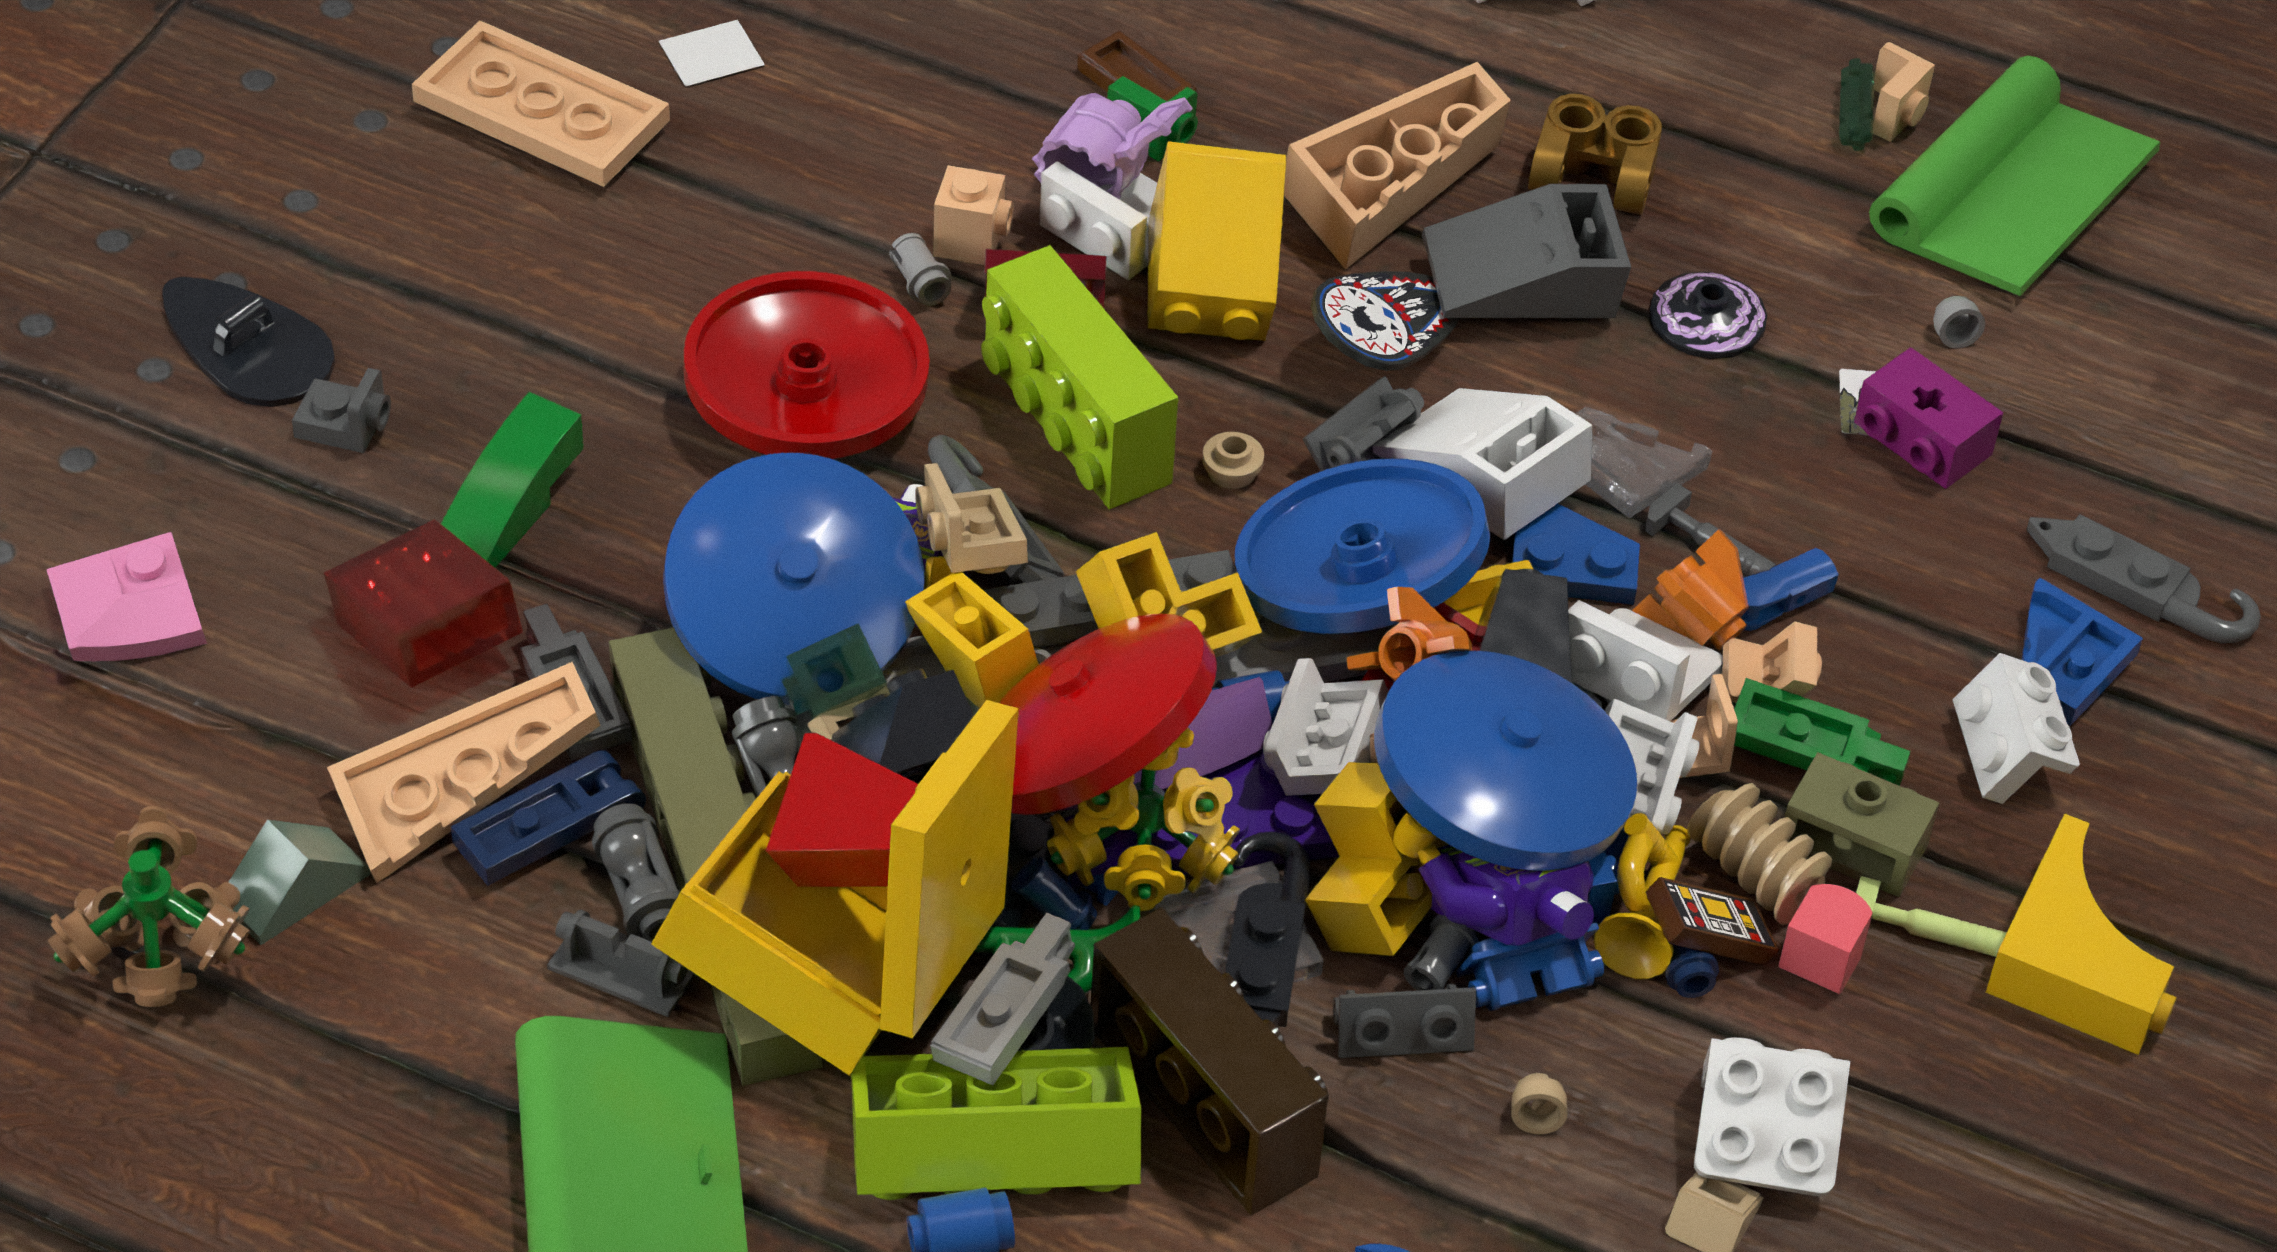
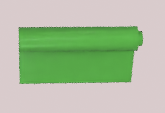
M2020 57L1871 204L1869 211L1870 222L1875 231L1892 245L2021 296L2159 151L2160 141L2059 103L2061 87L2055 70L2038 57Z
M566 1016L535 1018L518 1029L515 1036L528 1252H748L726 1034Z

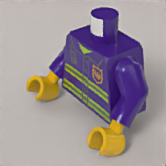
M1408 813L1403 816L1397 825L1393 835V843L1396 849L1408 857L1421 860L1423 866L1418 870L1432 893L1431 909L1438 914L1446 916L1453 923L1465 925L1506 945L1519 946L1556 932L1571 940L1578 939L1589 930L1594 917L1593 908L1587 903L1588 893L1591 891L1594 882L1589 861L1557 870L1532 871L1514 869L1483 861L1451 845L1436 848L1434 842L1437 836L1428 831Z

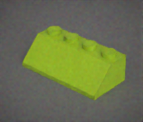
M1128 1047L1017 1051L994 1085L933 1060L932 1054L863 1056L851 1073L857 1195L872 1194L880 1199L896 1200L905 1198L911 1193L943 1192L945 1194H952L985 1187L987 1190L1013 1189L1022 1194L1032 1195L1045 1193L1051 1190L1052 1187L1083 1186L1092 1191L1108 1192L1116 1190L1122 1185L1141 1184V1104Z

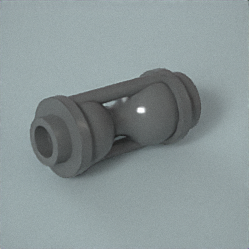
M770 696L752 701L739 708L732 716L736 725L732 731V736L740 752L756 798L766 787L760 769L766 772L771 780L778 771L783 774L785 771L791 774L795 757L798 755L803 740L794 710L786 708L783 699L779 696Z
M620 804L605 810L596 819L592 845L597 857L603 861L622 906L624 914L623 925L628 937L630 934L652 942L680 892L676 887L658 840L659 829L654 818L645 813L638 805Z

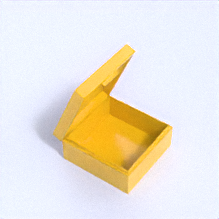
M986 700L946 753L943 752L917 785L915 794L891 824L888 887H798L766 852L791 776L786 771L784 774L778 771L681 890L651 945L849 1076L882 1030L913 1038L1004 909L1019 708Z

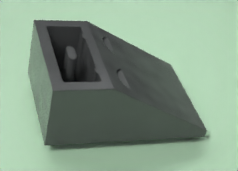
M1548 184L1425 227L1422 232L1444 318H1616L1631 270V264L1606 184Z

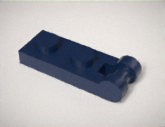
M597 751L452 825V842L487 886L594 831L596 819L605 810L620 804H635L643 809L646 804V796L634 781L623 780L620 776L621 767L609 752ZM590 791L596 794L589 796L586 792Z

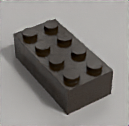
M1161 907L1094 943L1090 1005L1094 1014L1095 1035L1106 1048H1129L1136 1083L1245 1210L1252 1216L1318 1178L1327 1104L1329 1101V1094L1324 1081L1313 1068L1309 1066L1303 1067L1287 1049L1284 1038L1275 1024L1268 1019L1262 1020L1247 1004L1234 978L1226 972L1220 973L1207 959L1194 933L1187 927H1179Z

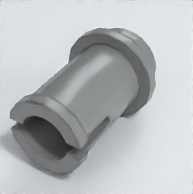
M908 233L897 238L892 244L896 250H890L889 255L892 262L899 268L907 281L906 289L908 295L915 302H920L927 306L936 305L945 300L951 291L952 276L948 267L935 260L927 248L925 240L919 234Z

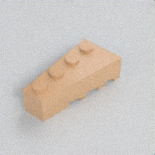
M1475 62L1289 144L1286 157L1284 196L1341 265L1347 269L1499 146L1511 100L1482 66Z

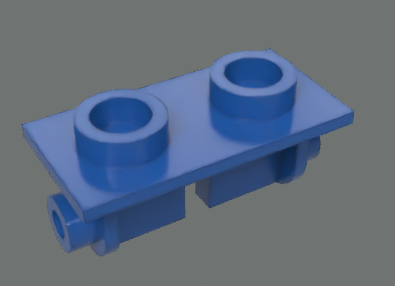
M1591 924L1589 930L1582 937L1573 940L1566 938L1558 932L1519 946L1506 945L1493 938L1483 940L1471 947L1473 954L1456 970L1457 977L1474 973L1476 980L1470 981L1468 988L1476 989V1008L1486 1006L1489 1011L1534 1000L1537 994L1530 974L1538 972L1546 996L1592 986L1594 978L1604 974V965L1600 953L1597 950L1588 952L1586 942L1599 930L1598 924Z

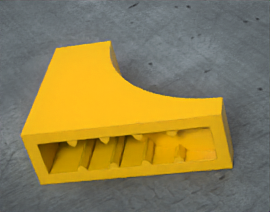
M2064 814L1997 952L1986 993L2139 1055L2150 1030L2161 1035L2163 1034L2174 1008L2177 997L2165 993L2174 966L2155 958L2136 946L2119 932L2103 914L2089 889L2083 867V845L2090 823Z

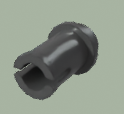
M1437 915L1430 923L1431 935L1414 959L1404 968V976L1408 983L1417 991L1444 989L1446 982L1462 959L1473 954L1471 947L1479 943L1478 937L1480 932L1465 925L1455 924L1447 919L1446 916Z

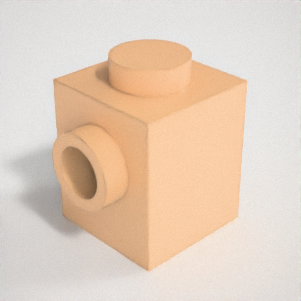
M947 166L934 203V257L985 265L986 249H997L1001 235L1008 236L1011 228L1014 203L1013 201L1005 200V175Z

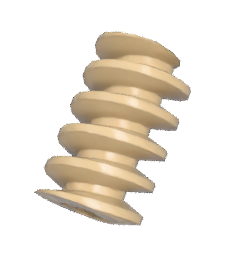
M1753 783L1745 784L1735 791L1722 790L1713 794L1692 815L1687 826L1688 836L1695 842H1702L1703 850L1711 858L1720 859L1721 868L1730 876H1738L1739 885L1749 894H1756L1757 902L1765 910L1774 911L1776 921L1781 925L1789 924L1810 887L1825 884L1824 876L1831 866L1832 858L1823 851L1807 859L1814 845V841L1807 834L1800 835L1789 842L1795 832L1796 824L1789 817L1781 818L1772 824L1777 815L1778 807L1771 800L1763 801L1754 807L1759 798L1760 790Z

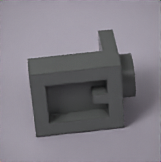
M368 368L357 388L315 378L292 419L294 438L364 453L375 431H382L385 428L390 415L391 399L389 395L384 394L382 371Z

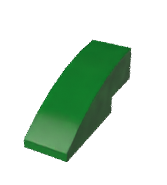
M528 392L503 422L464 480L428 549V561L482 584L551 505L550 487L583 451L582 415Z

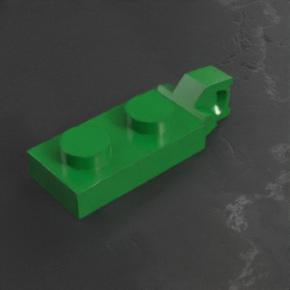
M1748 678L1745 679L1734 708L1738 720L1734 746L1806 771L1818 752L1840 762L1851 764L1864 772L1900 786L1911 751L1880 741L1881 734L1867 727L1869 719Z

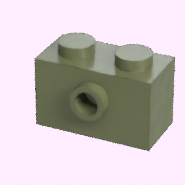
M1817 752L1787 805L1785 817H1789L1796 824L1795 832L1789 842L1800 835L1807 834L1814 841L1813 849L1807 859L1816 853L1825 851L1832 858L1830 869L1856 880H1860V877L1863 876L1881 881L1880 890L1900 898L1929 844L1939 802L1922 796L1914 790L1903 788L1864 772L1851 764L1840 762Z

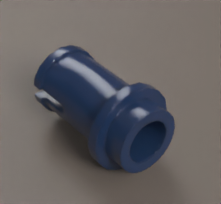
M1039 857V859L1033 858L1027 862L1012 881L1011 887L1015 893L1026 899L1043 916L1049 913L1070 922L1071 927L1069 929L1088 930L1096 919L1097 910L1092 906V896L1086 891L1077 892L1042 857Z
M1673 945L1672 960L1665 972L1667 984L1676 990L1679 995L1686 998H1696L1710 992L1716 984V977L1719 973L1718 963L1714 956L1707 952Z

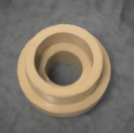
M1224 432L1213 436L1206 442L1203 448L1202 461L1213 482L1225 488H1242L1249 485L1261 471L1264 463V450L1256 439L1247 434Z

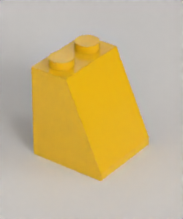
M1168 141L1148 218V328L1168 330L1175 333L1224 336L1237 340H1266L1277 301L1286 155Z

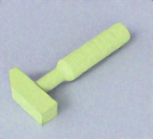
M1863 876L1860 877L1856 894L1862 897L1870 906L1873 912L1871 919L1904 927L1910 934L1955 945L1979 953L1982 952L1994 957L1997 956V952L2007 932L1918 908L1906 911L1876 903L1881 881Z

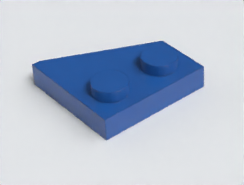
M1557 503L1514 533L1512 563L1529 560L1533 569L1544 575L1567 578L1568 597L1634 605L1637 592L1640 544Z
M2039 578L2034 584L2030 598L2021 660L2037 663L2050 672L2056 683V692L2066 723L2071 726L2138 655L2143 638L2051 583Z

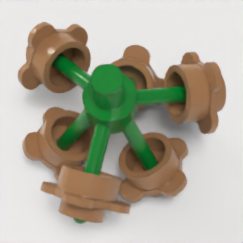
M149 806L140 811L139 821L129 831H121L115 837L114 849L119 856L127 859L130 869L123 878L122 886L106 887L100 892L91 888L82 890L74 901L76 910L64 919L57 913L50 917L52 920L51 926L56 934L50 937L48 942L55 951V961L59 963L64 962L72 972L84 966L93 977L100 973L97 969L99 967L98 962L112 952L110 947L123 946L128 951H137L144 945V952L134 954L125 960L126 976H120L113 980V990L117 993L135 995V1002L138 1005L158 1007L174 1002L177 999V991L194 988L197 985V978L193 973H182L181 956L179 954L159 949L157 921L165 918L170 913L171 922L175 927L173 931L175 943L202 957L198 969L205 972L209 965H214L217 960L228 965L236 954L240 955L245 951L244 942L250 930L241 925L250 909L243 905L238 912L233 911V908L240 901V891L229 882H224L217 888H213L203 882L191 883L180 891L173 888L170 875L179 867L182 855H190L195 852L198 841L197 836L193 830L180 828L171 822L163 808Z

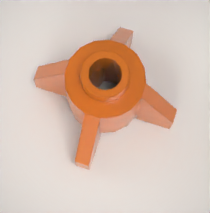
M1721 529L1717 530L1695 551L1704 560L1705 564L1701 566L1691 555L1674 569L1665 570L1656 578L1659 583L1655 587L1656 592L1664 600L1660 603L1653 594H1649L1632 610L1643 617L1696 641L1702 646L1707 647L1712 643L1719 651L1723 649V645L1727 641L1736 638L1747 627V624L1740 617L1749 607L1738 548Z
M1393 587L1387 589L1390 621L1399 623L1383 636L1378 652H1369L1346 658L1348 670L1383 669L1387 675L1396 681L1403 672L1423 659L1447 652L1472 651V644L1467 633L1459 625L1447 622L1414 588Z

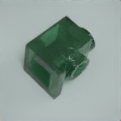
M859 623L786 656L787 668L791 675L780 679L783 690L795 714L799 715L808 711L812 720L820 713L870 698L887 685V681ZM825 672H836L842 677L843 685L835 692H826L818 685L819 677Z

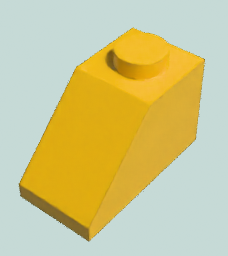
M962 572L949 574L905 601L910 615L946 672L954 670L965 696L979 709L986 700L999 703L1015 684L1039 665L1029 629Z

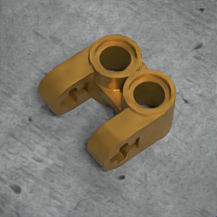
M1572 93L1559 96L1552 101L1548 108L1532 162L1528 191L1548 184H1561L1564 174L1578 175L1587 173L1598 165L1602 176L1611 183L1617 184L1613 208L1642 215L1655 173L1662 132L1660 119L1649 109L1631 105L1617 107L1610 111L1608 115H1605L1604 108L1594 98Z

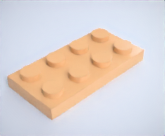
M480 20L412 83L413 102L603 187L670 121L669 103Z

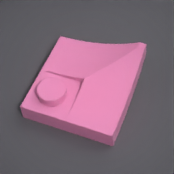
M171 532L47 569L73 661L96 662L140 659L207 644Z

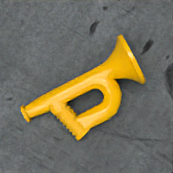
M1637 813L1629 817L1625 822L1624 830L1628 838L1620 855L1617 868L1619 892L1630 913H1616L1606 917L1598 925L1599 930L1595 933L1593 942L1604 964L1618 974L1633 979H1649L1662 974L1671 963L1674 949L1673 945L1668 943L1662 926L1658 924L1645 891L1659 877L1675 880L1683 860L1685 847L1689 845L1691 838L1688 836L1686 828L1674 825L1671 831L1664 836V839L1645 814ZM1648 860L1652 866L1645 881L1644 868Z

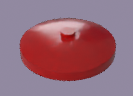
M817 271L778 272L762 275L736 284L720 293L702 308L692 322L685 339L684 382L689 398L697 412L710 426L729 440L766 455L804 453L836 459L858 454L879 446L902 431L912 421L919 411L927 392L930 363L929 349L922 329L915 318L905 307L885 292L862 281L838 274Z
M1163 613L1136 616L1112 623L1060 649L1037 665L1008 691L999 703L1019 708L1011 813L1020 815L1042 814L1061 810L1089 800L1136 774L1179 738L1207 701L1217 672L1215 653L1199 628L1192 621L1182 616Z

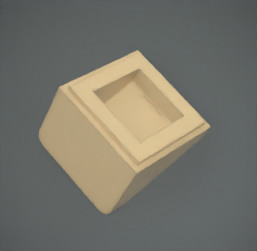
M1696 1172L1678 1193L1665 1227L1666 1233L1670 1237L1701 1252H1734L1760 1208L1764 1197L1760 1196V1193L1739 1183L1705 1178Z

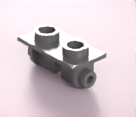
M1386 376L1381 377L1302 440L1320 471L1344 464L1374 460L1379 457L1373 453L1374 444L1401 426L1414 423L1420 418L1421 409L1424 407L1423 397L1413 388L1393 390Z
M578 910L575 914L565 911L561 915L555 934L556 937L564 939V941L547 964V969L666 1017H669L696 975L651 945V941L630 934L628 937V935L620 933L618 928L590 918V914L584 910Z
M1448 984L1446 989L1365 994H1356L1354 990H1346L1345 995L1333 998L1334 1024L1339 1025L1338 1056L1339 1058L1472 1051L1474 1050L1476 989L1457 988L1455 984Z

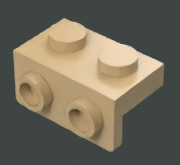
M938 464L924 465L925 486L916 487L915 489L918 519L921 525H928L931 548L933 551H942L952 573L974 570L979 573L993 574L1006 570L1009 565L1028 563L1027 539L1001 488L952 494Z

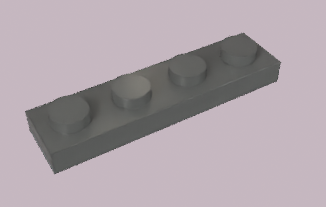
M1229 550L1168 560L1181 592L1237 573ZM1077 575L983 590L1029 629L1034 648L1076 641L1099 629Z

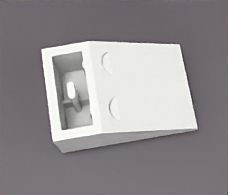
M1458 388L1422 412L1420 418L1414 423L1401 426L1374 444L1373 453L1382 459H1410L1429 462L1460 474L1481 495L1489 530L1505 540L1591 481L1592 424L1548 396Z

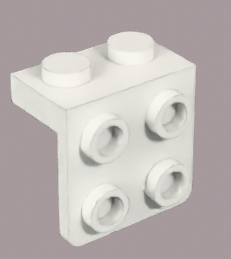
M1058 161L1041 173L1040 225L1087 255L1107 256L1106 267L1129 281L1148 266V218L1157 183L1140 173L1124 189L1121 197L1117 199L1106 192L1113 185L1106 184L1100 188Z
M1580 600L1568 609L1571 681L1611 701L1616 699L1671 721L1711 683L1712 675L1721 674L1722 654L1704 645L1702 646L1696 641L1631 610L1619 608L1607 614Z
M1712 1038L1704 1060L1700 1086L1704 1088L1694 1157L1696 1172L1700 1176L1710 1179L1818 1197L1828 1195L1834 1187L1850 1061L1832 1058L1831 1055L1818 1050L1796 1049L1786 1051L1764 1047L1761 1043L1746 1038H1726L1724 1040Z

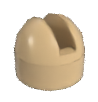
M1533 1073L1522 1078L1517 1083L1511 1099V1114L1515 1125L1531 1134H1548L1562 1127L1567 1119V1096L1562 1084L1543 1073ZM1534 1100L1532 1107L1527 1104L1529 1101Z

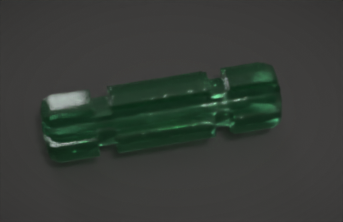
M1860 58L1850 59L1849 66L1841 70L1839 141L1843 146H1852L1854 151L1863 150L1865 143L1873 139L1875 69L1871 63H1862Z

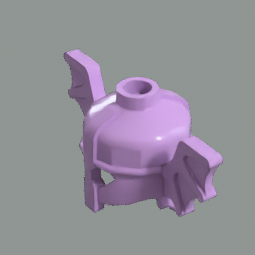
M1096 93L1080 96L1059 119L1057 125L1042 142L1044 146L1032 158L1039 168L1034 175L1041 183V173L1058 161L1100 188L1106 184L1113 185L1106 192L1119 199L1124 189L1140 175V171L1148 158L1149 142L1161 135L1168 136L1172 132L1170 128L1181 115L1190 112L1193 108L1185 97L1162 103L1141 122L1137 109L1126 101H1111Z

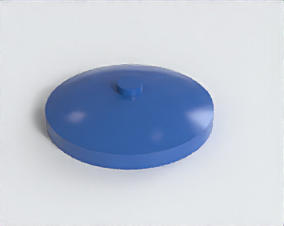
M804 453L768 454L745 460L720 472L706 482L685 505L671 532L666 551L663 572L664 595L671 623L679 639L695 661L711 676L733 690L755 699L779 696L786 705H808L838 699L861 689L880 676L896 660L908 642L916 624L907 609L905 601L924 590V565L916 534L908 518L895 500L871 478L849 465L818 455Z
M1366 460L1340 465L1310 475L1286 487L1266 501L1250 517L1238 537L1235 547V566L1251 606L1262 616L1274 623L1287 628L1312 633L1340 634L1362 632L1399 623L1390 621L1387 589L1414 588L1433 608L1457 593L1469 582L1482 565L1490 544V530L1481 495L1460 474L1443 466L1418 460Z
M1456 651L1423 659L1408 668L1393 683L1375 723L1374 748L1377 762L1388 787L1396 799L1414 819L1432 834L1456 849L1483 861L1514 869L1532 871L1565 869L1587 862L1601 854L1614 842L1634 806L1637 794L1636 767L1629 746L1613 720L1590 696L1568 680L1542 666L1514 656L1487 651Z

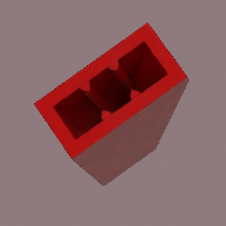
M805 733L766 852L798 887H888L891 824L913 797L918 784L818 733Z

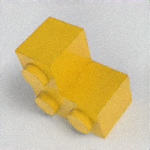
M1157 532L1100 551L1075 571L1099 629L1136 616L1163 613L1185 617L1199 628L1215 653L1216 658L1236 651L1262 633L1238 572L1181 592Z
M1348 762L1314 804L1340 857L1307 896L1305 901L1331 951L1394 956L1432 907V893L1418 870L1423 866L1421 860L1402 854L1393 843L1394 831L1403 816L1408 812L1388 787L1378 763ZM1438 837L1434 842L1436 848L1449 845Z

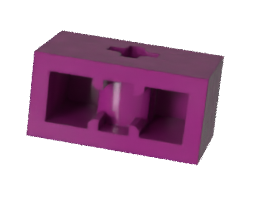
M1910 347L1863 380L1854 423L1864 429L1870 437L1878 440L1909 462L1916 470L1924 473L1940 486L1947 489L1993 455L2004 412Z

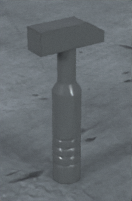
M1676 483L1650 504L1645 532L1653 536L1671 522L1692 535L1695 543L1701 546L1720 529L1709 522L1700 523L1683 512L1690 506L1692 492ZM1722 531L1738 548L1741 569L1745 575L1751 576L1777 566L1772 561Z

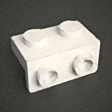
M1999 653L1952 699L1982 798L2003 804L2042 766L2071 774L2080 765L2072 741V733L2066 723L2056 692V683L2050 672L2041 665Z
M1312 658L1297 660L1290 681L1282 690L1281 704L1272 728L1267 731L1263 742L1265 762L1270 769L1274 770L1286 796L1323 794L1348 762L1369 763L1370 735L1374 733L1379 711L1389 692L1383 679L1324 683Z
M1613 699L1606 707L1605 712L1625 738L1633 756L1637 773L1636 799L1628 817L1637 813H1643L1659 833L1667 835L1673 828L1681 808V798L1674 796L1679 777L1687 776L1699 750V741L1692 739L1698 717L1685 712L1673 723Z

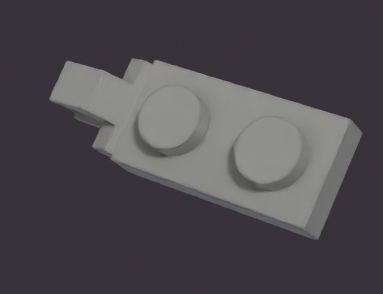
M1046 913L1025 944L1014 941L1011 945L1002 943L933 1038L930 1045L933 1060L994 1085L1065 984L1064 981L1070 971L1067 959L1075 948L1069 929L1071 923Z

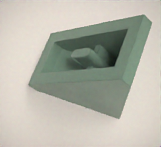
M267 819L229 880V883L236 886L240 891V901L233 908V911L238 912L243 905L250 909L241 925L249 929V934L262 945L368 877L370 869L329 827Z

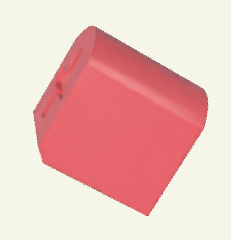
M1832 884L1811 886L1788 925L1778 967L1841 994L1862 956L1873 914L1870 906L1862 897L1847 888Z

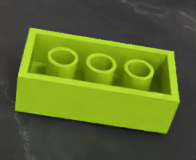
M1051 245L987 269L986 297L982 300L983 313L986 318L985 341L981 344L984 362L991 373L994 375L1000 374L1012 389L1020 409L1025 413L1030 412L1043 427L1051 447L1055 451H1062L1073 464L1081 484L1089 491L1094 490L1109 510L1172 484L1178 396Z

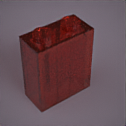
M435 519L324 572L338 625L410 688L523 633L510 580Z

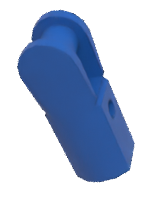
M1814 548L1767 571L1743 578L1749 606L1747 611L1740 617L1747 624L1744 630L1758 629L1781 616L1783 612L1792 611L1833 592L1839 574L1830 557L1823 550Z

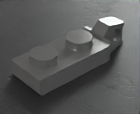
M548 604L523 611L527 624L525 636L530 645L520 649L524 669L529 679L531 680L573 662L600 722L598 728L565 750L570 760L573 761L594 752L603 751L632 741L630 721L584 632L577 633L576 630L563 634Z

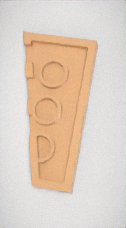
M571 662L327 767L369 869L376 883H379L451 832L452 825L485 808L598 728L600 722L575 666Z

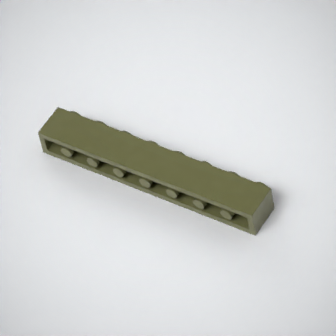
M673 627L610 640L609 652L612 686L630 721L632 741L630 742L678 890L681 892L756 799L752 792L742 794L739 783L744 782L741 756L735 743L725 744L723 734H727L728 729L722 700L719 695L709 697L706 687L711 686V675L689 654ZM709 983L742 1086L822 1068V1057Z

